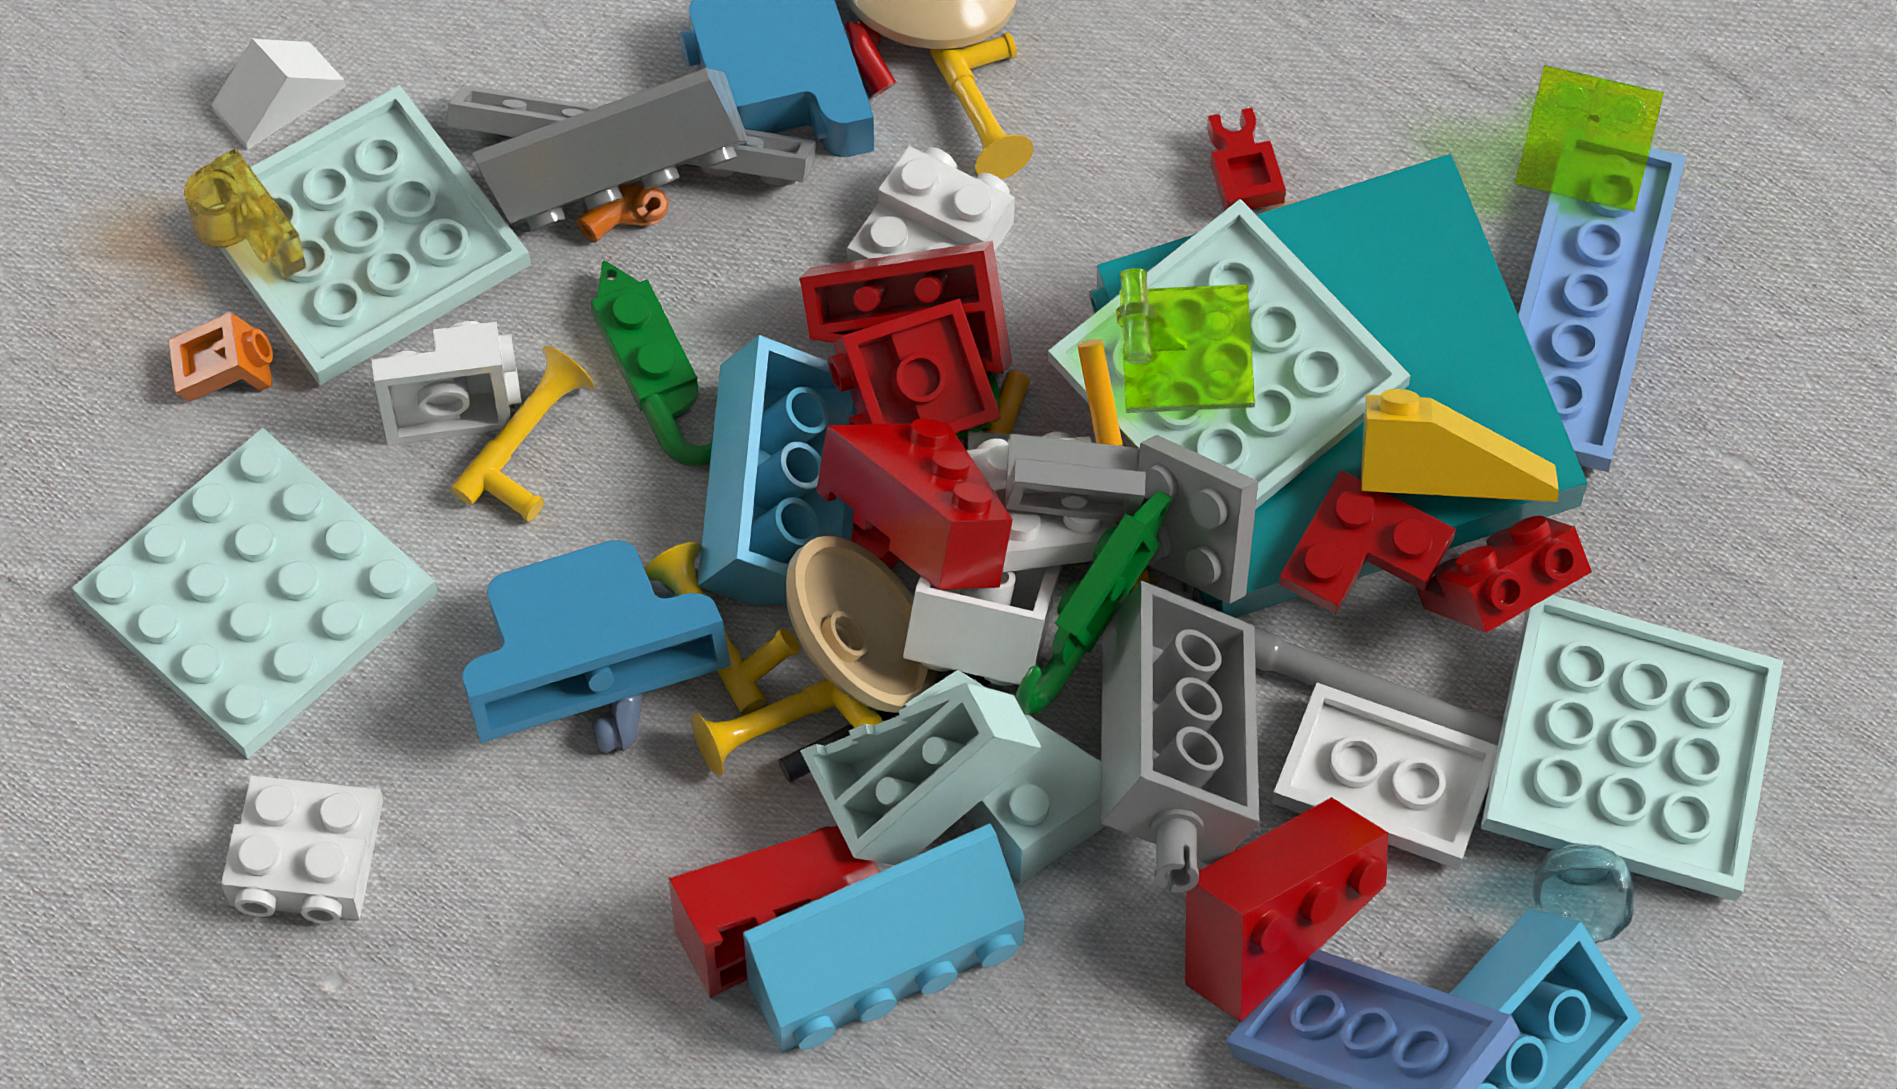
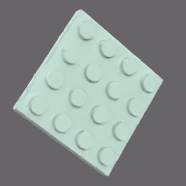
M400 85L190 200L194 215L320 386L531 266L529 251Z
M1241 199L1048 350V361L1088 403L1077 345L1088 340H1103L1121 439L1128 447L1138 448L1139 458L1140 443L1155 435H1159L1257 480L1258 490L1255 509L1364 422L1366 394L1381 395L1386 390L1405 389L1409 385L1411 376Z
M264 428L260 429L72 587L77 602L246 759L255 754L438 593L436 581Z
M1555 595L1546 598L1525 612L1480 829L1736 901L1744 890L1783 660Z

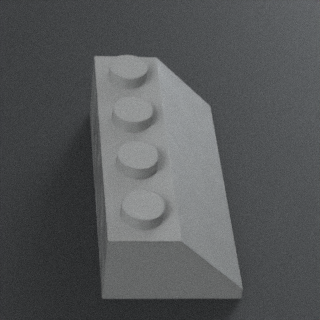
M704 68L472 153L478 168L509 223L528 221L530 229L533 231L566 219L562 208L585 201L587 209L592 210L622 199L620 187L642 180L644 188L647 190L680 178L677 167L699 160L702 169H706L735 159L737 155L734 147L749 141L725 73Z

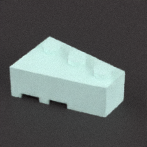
M956 670L905 703V707L964 683L984 686L963 672ZM1025 715L1042 749L965 813L977 829L991 824L997 835L1007 867L1020 883L1106 827V825L1101 824V761L1029 715Z
M964 683L900 709L899 716L874 726L868 724L861 725L849 730L850 736L825 746L815 744L800 751L853 857L895 866L919 854L1041 750L1042 747L1014 695Z

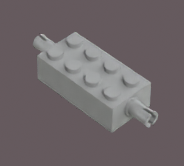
M1161 573L1156 577L1154 585L1142 580L1119 607L1102 636L1101 824L1156 844L1155 882L1160 888L1164 889L1167 885V872L1170 871L1169 892L1178 893L1191 890L1197 885L1199 881L1197 860L1210 865L1232 853L1259 823L1255 629L1252 624L1194 602L1195 587L1184 583V591H1182L1180 580L1166 573Z

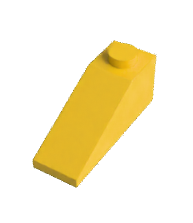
M1390 389L1383 391L1381 395L1366 394L1361 454L1362 491L1558 502L1559 487L1555 464L1432 398H1423L1417 393L1405 389Z

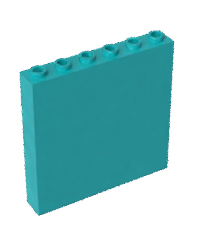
M1452 154L1257 214V217L1411 375L1409 385L1405 390L1413 391L1423 398H1432L1555 464L1559 487L1558 502L1385 493L1456 528L1454 539L1448 549L1493 535L1531 516L1541 515L1549 517L1581 506L1588 484ZM1195 234L1098 264L1097 288L1089 291L1094 314ZM1364 422L1255 509L1246 596L1228 604L1197 589L1204 605L1214 602L1217 611L1236 618L1301 597L1279 585L1280 574L1339 472L1342 470L1361 480ZM1366 561L1357 578L1382 571V569Z

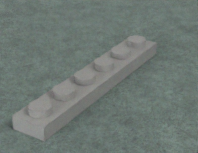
M463 85L448 103L447 127L465 129L466 135L478 139H494L500 135L516 137L599 106ZM745 129L749 142L734 147L737 158L710 168L702 169L701 167V171L713 176H732L736 172L759 175L760 179L767 184L788 186L796 181H805L814 164L816 140ZM699 160L688 163L689 165L701 166Z

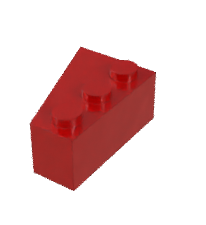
M993 240L811 267L799 277L809 337L812 340L835 343L843 335L960 298L985 371L1004 374L1012 363Z
M921 418L909 424L827 425L816 493L828 502L836 500V497L844 501L854 509L852 521L863 530L872 529L873 525L890 538L889 551L938 590L1000 587L1013 519L948 423Z
M1330 797L1199 870L1197 885L1191 890L1186 891L1185 985L1241 1023L1306 962L1317 949L1323 946L1386 886L1388 832Z
M838 825L834 827L825 826L802 837L668 878L675 933L709 997L712 998L747 981L744 932L881 871L874 861L853 857Z

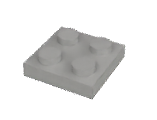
M1159 435L1141 442L1138 471L1146 472L1145 496L1140 508L1158 490L1173 498L1156 537L1160 546L1147 565L1228 604L1246 596L1258 481Z

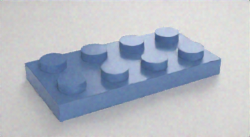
M1317 949L1306 962L1237 1026L1226 1040V1043L1235 1059L1316 1089H1478L1520 1035V1031L1510 1014Z

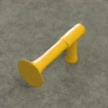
M1006 32L1001 34L1000 37L961 49H928L950 90L956 94L982 143L983 150L975 163L977 175L990 173L1000 179H1005L1017 173L1027 164L1034 150L1032 141L1023 135H1008L1004 132L978 89L975 77L970 70L1006 58H1015L1017 56V49L1012 35Z
M543 346L542 352L546 358V369L535 390L493 440H489L450 487L451 491L466 504L473 505L486 490L521 514L522 518L527 522H531L541 511L544 499L526 490L503 474L501 470L511 460V455L561 397L574 389L593 390L595 386L591 377L577 362L551 346Z
M686 542L674 546L655 557L644 568L649 581L658 580L663 582L676 596L687 593L704 595L701 587L697 586L698 580L694 566L695 559L701 552V544ZM785 628L777 631L775 637L745 660H743L737 647L732 645L725 632L731 666L717 670V673L741 715L756 711L766 703V699L756 682L789 656H794L800 651L798 640Z
M827 678L802 688L801 692L732 720L712 722L705 720L699 713H693L691 717L692 729L698 748L708 767L716 776H722L724 761L738 746L807 715H815L834 706L854 728L864 724L874 726L883 721L878 713L845 695Z

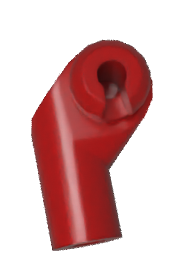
M860 19L856 22L848 21L843 27L864 88L869 96L874 98L897 83L875 47L881 41V34L871 29Z

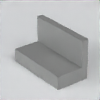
M1010 434L1008 439L1005 509L1120 522L1125 514L1133 516L1139 510L1145 496L1146 472L1137 471L1138 448Z

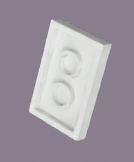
M1316 683L1275 787L1272 803L1302 814L1332 797L1388 832V845L1459 870L1489 789L1498 745Z

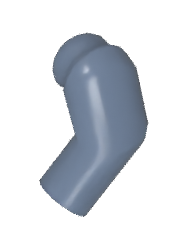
M642 694L625 697L610 703L612 716L599 717L594 720L592 724L593 733L600 751L607 753L621 747L622 751H625L637 740Z

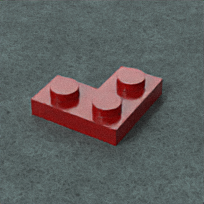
M1341 470L1280 574L1279 585L1337 614L1367 561L1424 591L1453 541L1456 528L1385 492L1362 491L1361 480Z

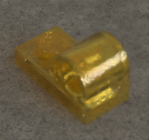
M236 148L217 157L213 162L198 169L188 178L184 187V197L194 232L201 242L214 248H227L247 239L258 259L262 263L271 259L285 279L306 268L299 233ZM217 205H224V206L219 207V208H212V207H215V206H217Z

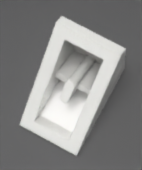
M252 38L213 101L212 109L245 148L249 150L346 86L344 79L310 42Z

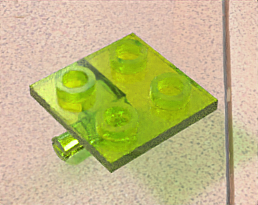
M1544 65L1515 185L1635 212L1664 92Z
M1140 268L1123 270L1120 273L1122 290L1119 292L1120 306L1116 310L1117 325L1121 327L1125 413L1254 408L1255 393L1248 284L1147 289L1148 273L1146 270Z

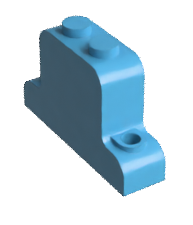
M835 0L691 1L689 6L690 30L679 32L687 67L697 65L699 70L708 68L725 73L744 129L776 133L802 126H812L816 139H821L823 146L836 156L851 157L874 151V116Z
M612 540L513 569L496 576L487 588V595L501 648L472 660L465 667L462 679L474 727L480 743L610 704L625 697H633L730 667L731 663L723 621L715 602L710 597L699 593H687L668 599L657 597L635 547L625 541Z

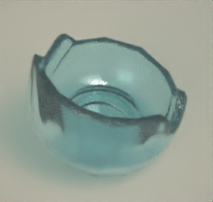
M1574 843L1550 851L1534 871L1532 895L1536 910L1581 921L1595 943L1616 938L1630 925L1633 918L1634 886L1623 858L1617 857L1614 851L1601 845Z

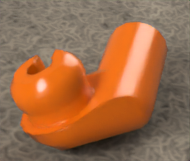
M629 184L619 188L622 199L592 210H586L576 219V224L583 235L595 243L617 224L655 225L663 219L668 211L669 203L667 196L662 190L655 187L645 190L643 185Z

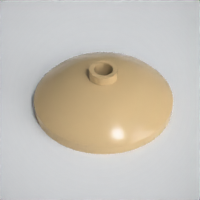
M846 0L856 16L879 34L906 45L928 49L959 48L991 37L1009 21L1017 0Z
M835 536L817 537L795 552L790 560L786 578V601L790 619L806 654L816 668L836 688L865 706L885 712L898 713L900 709L905 708V703L935 685L937 678L936 670L929 669L920 662L903 658L914 598L902 581L884 562L862 546Z

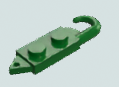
M603 261L597 298L591 300V313L639 410L644 412L661 448L671 459L683 465L701 466L709 464L712 442L703 446L690 444L683 437L675 421V418L685 414L695 404L699 395L698 377L648 279L639 282L609 262Z
M1158 490L1133 516L1125 514L1116 528L1112 526L1102 534L1093 552L1094 563L1081 582L1075 581L1067 588L1057 608L1059 617L1055 621V625L1059 629L1055 634L1052 644V658L1042 673L1038 666H1031L1017 689L1015 699L1023 714L1033 716L1047 708L1059 695L1085 653L1092 651L1160 546L1156 537L1173 498Z

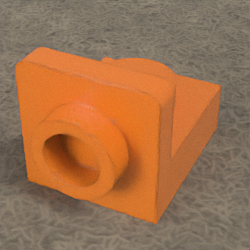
M232 312L168 339L175 393L189 402L241 379L259 391L272 386L270 363L273 360V351L268 338L260 329L252 327Z

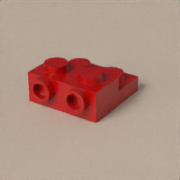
M960 298L843 335L833 344L837 354L828 357L832 380L839 393L850 391L857 412L856 415L849 417V425L909 424L917 419L928 418L948 423L955 434H960L996 422L1001 418Z
M1538 515L1520 520L1512 527L1494 533L1487 539V546L1470 549L1459 557L1440 564L1424 591L1417 587L1415 588L1424 609L1488 633L1590 574L1592 570L1576 528Z

